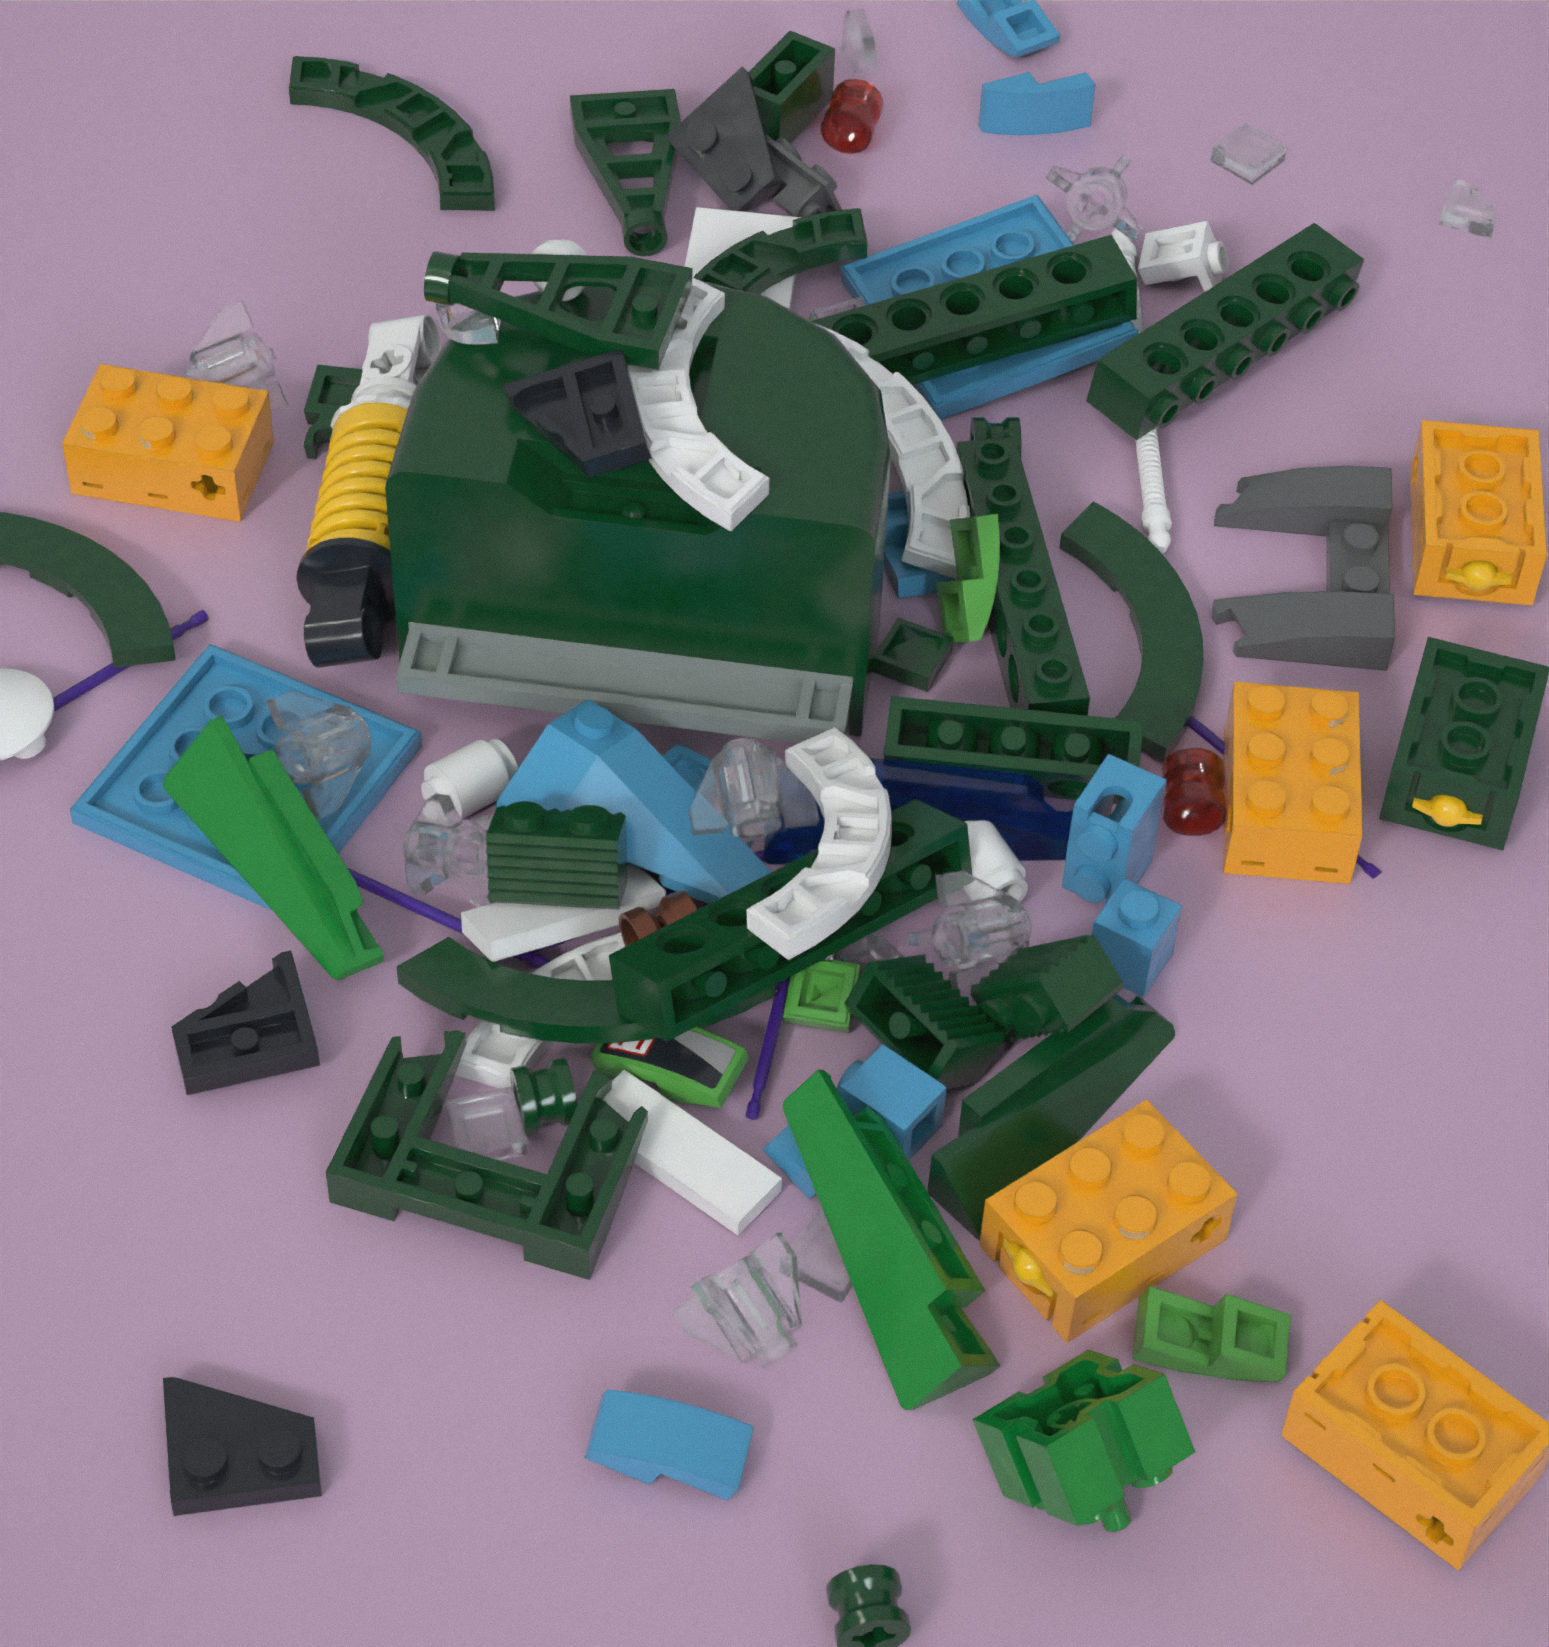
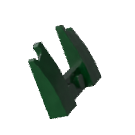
M458 1030L444 1031L445 1048L442 1054L403 1058L401 1036L392 1037L326 1170L330 1203L390 1221H395L399 1209L522 1245L524 1261L590 1280L624 1193L648 1122V1111L641 1106L633 1113L631 1120L628 1122L603 1100L612 1089V1080L603 1072L593 1070L548 1173H540L430 1140L467 1044L465 1032Z

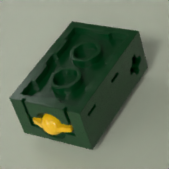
M1428 637L1379 819L1503 851L1520 796L1547 684L1549 666Z

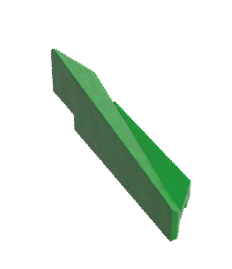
M223 716L210 720L166 775L163 781L164 790L333 979L341 980L384 962L381 947L377 944L357 912V908L364 904L356 881L273 749L250 757L248 763Z
M818 1069L784 1100L782 1108L900 1406L905 1410H913L991 1375L1000 1367L996 1357L961 1308L970 1305L986 1290L886 1121L868 1106L852 1114L831 1080V1076L826 1071Z

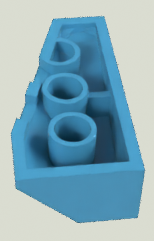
M590 699L580 703L547 725L497 799L496 808L503 805L508 806L515 802L529 801L541 805L547 811L554 808L564 811L583 805H596L605 808L611 814L621 812L626 815L627 862L659 874V880L663 887L674 891H685L690 897L708 904L771 873V870L637 729Z

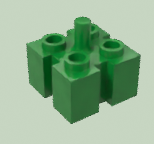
M1086 1350L1043 1376L1045 1384L1033 1392L1026 1394L1018 1391L972 1419L1003 1496L1031 1508L1035 1506L1037 1509L1046 1510L1047 1514L1076 1526L1092 1524L1101 1520L1104 1529L1108 1532L1123 1530L1132 1521L1124 1500L1125 1494L1122 1488L1130 1483L1135 1488H1147L1157 1485L1172 1474L1173 1466L1196 1453L1164 1373L1135 1364L1122 1370L1118 1359L1091 1350Z

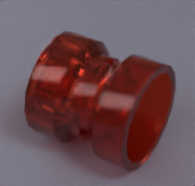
M855 78L844 80L836 86L830 99L829 108L821 122V135L831 148L846 154L860 153L867 149L873 138L875 125L883 111L884 100L880 91L869 82Z
M1186 748L1170 754L1162 765V777L1167 779L1166 794L1163 798V820L1166 826L1172 831L1185 836H1201L1218 830L1224 824L1227 814L1226 798L1221 791L1225 783V766L1222 759L1214 752L1203 748Z

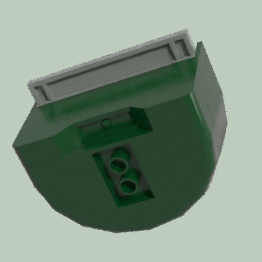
M701 281L725 293L724 310L713 320L703 334L693 355L689 378L691 391L697 406V415L707 433H714L734 455L770 478L769 495L730 532L702 515L684 501L659 476L648 460L589 478L511 408L503 384L593 356L486 314L448 338L413 392L385 486L399 651V667L396 674L397 693L563 714L585 700L590 699L599 706L609 710L616 717L627 722L801 743L834 727L846 735L851 707L849 735L862 736L872 676L873 657L876 652L880 628L891 461L881 390L833 333L766 296ZM586 286L584 291L570 301H561L559 306L568 313L590 321L603 320L608 313L616 291L608 287ZM535 291L515 297L529 303H538L542 293Z

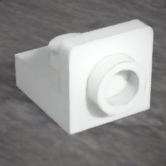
M1208 221L1145 234L1138 271L1145 286L1166 281L1175 282L1197 275L1205 292L1220 283L1223 274H1226L1229 270L1227 249L1222 241H1216Z

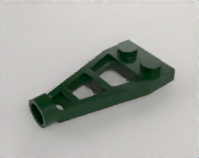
M675 89L570 95V116L575 146L622 226L626 249L637 256H651L658 253L667 243L664 217L678 151L666 138L681 123ZM633 141L654 142L651 153L613 156L606 145L609 143ZM654 177L653 187L622 189L619 179ZM643 226L653 227L646 234H639L634 231Z
M434 251L426 268L424 297L428 302L453 306L457 303L593 357L613 350H622L628 365L659 370L692 290L693 268L632 256L462 252L459 256ZM504 281L547 282L538 303H529L500 291ZM577 286L608 287L616 291V294L605 319L590 321L568 313L559 306L566 290Z

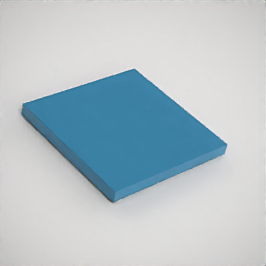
M1034 195L867 256V258L840 266L841 282L857 306L862 307L1073 246L1074 243L1040 197ZM1129 321L920 382L912 386L924 397L939 419L942 420L1096 362L1104 355L1138 335L1139 331Z
M209 644L70 808L72 823L271 910L163 788V781L168 772L207 723L214 718L223 716L248 763L250 757L273 749L338 854L422 747L421 732Z

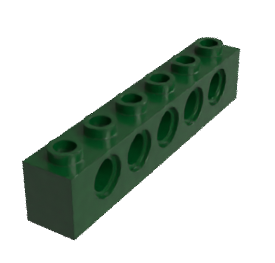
M1316 223L1311 224L1098 359L1086 401L1135 440H1138L1156 427L1164 428L1168 426L1180 411L1192 403H1203L1213 393L1215 388L1230 378L1232 380L1239 379L1253 363L1265 355L1269 357L1274 356L1283 348L1288 340L1300 332L1307 334L1317 326L1323 317L1335 309L1338 311L1344 310L1354 300L1359 291L1360 285L1356 281L1364 258Z
M1111 234L811 322L831 329L857 342L869 350L868 356L880 363L892 374L899 372L911 385L1136 320L1137 277Z
M1015 437L957 442L956 451L963 468V482L967 496V505L970 507V517L998 514L1000 561L997 588L988 627L1010 708L1088 716L1090 695Z
M917 799L891 811L892 836L890 855L885 871L874 892L859 911L838 930L817 945L790 960L786 959L747 929L746 909L780 890L805 867L811 868L819 854V849L610 954L609 962L617 1012L668 1042L970 882L972 867L967 823Z

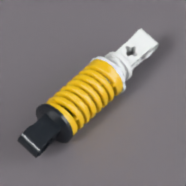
M430 314L371 324L369 329V345L366 359L362 366L363 372L360 385L355 389L351 403L341 406L335 412L330 426L333 430L325 469L323 470L306 552L299 562L296 576L298 589L306 602L311 606L304 622V643L307 655L316 668L378 660L382 653L384 624L396 617L385 486L413 392L441 350L439 331L435 320Z

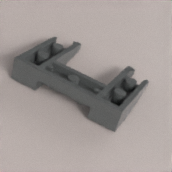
M1366 466L1310 467L1242 477L1238 481L1236 490L1241 495L1233 505H1219L1215 512L1214 526L1326 536V591L1281 592L1215 599L1211 616L1215 624L1236 621L1245 635L1234 642L1233 653L1235 656L1387 671L1395 640L1394 594H1390L1389 576L1392 468Z

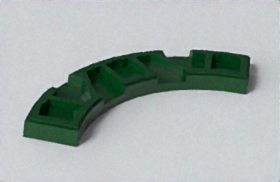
M293 56L289 84L290 104L325 107L352 113L376 122L398 134L419 152L431 168L438 184L441 210L495 211L493 174L485 151L483 152L473 138L471 127L446 103L418 85L390 73H387L383 78L359 71V64L318 57Z
M861 208L804 216L794 219L793 227L770 235L760 231L734 244L716 256L696 273L693 278L759 295L776 283L805 270L845 260L867 258L868 242Z
M1093 501L1062 532L1059 549L1078 559L1095 572L1112 591H1119L1130 609L1129 617L1135 629L1141 653V669L1129 700L1115 719L1144 721L1141 751L1164 763L1178 745L1187 729L1199 694L1204 659L1203 637L1198 615L1189 592L1176 570L1163 554L1141 532L1115 513Z
M0 512V563L29 571L30 578L51 586L67 597L72 598L75 596L90 611L91 618L104 635L111 651L114 668L176 660L169 623L161 604L148 584L130 565L109 549L70 529L32 517Z
M450 937L396 966L398 984L422 1001L461 1020L470 1015L477 1019L499 1024L501 1033L542 1041L577 1044L622 1043L658 1038V1036L617 1012L612 980H571L530 974L485 959L466 949ZM773 986L697 1027L702 1028L716 1024L773 997Z

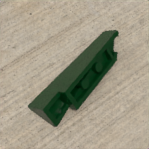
M1116 993L1068 1033L1064 1031L1061 1034L1057 1032L1054 1035L1050 1034L962 1100L958 1137L931 1155L927 1190L929 1196L976 1239L980 1240L985 1200L1079 1142L1174 1039L1175 1029L1173 1024L1140 996H1136L1134 1000L1128 1003Z

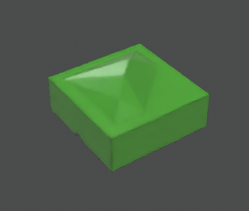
M823 959L792 975L783 1013L784 1023L850 1033L853 1015L845 1008L844 1003L861 975L860 964Z

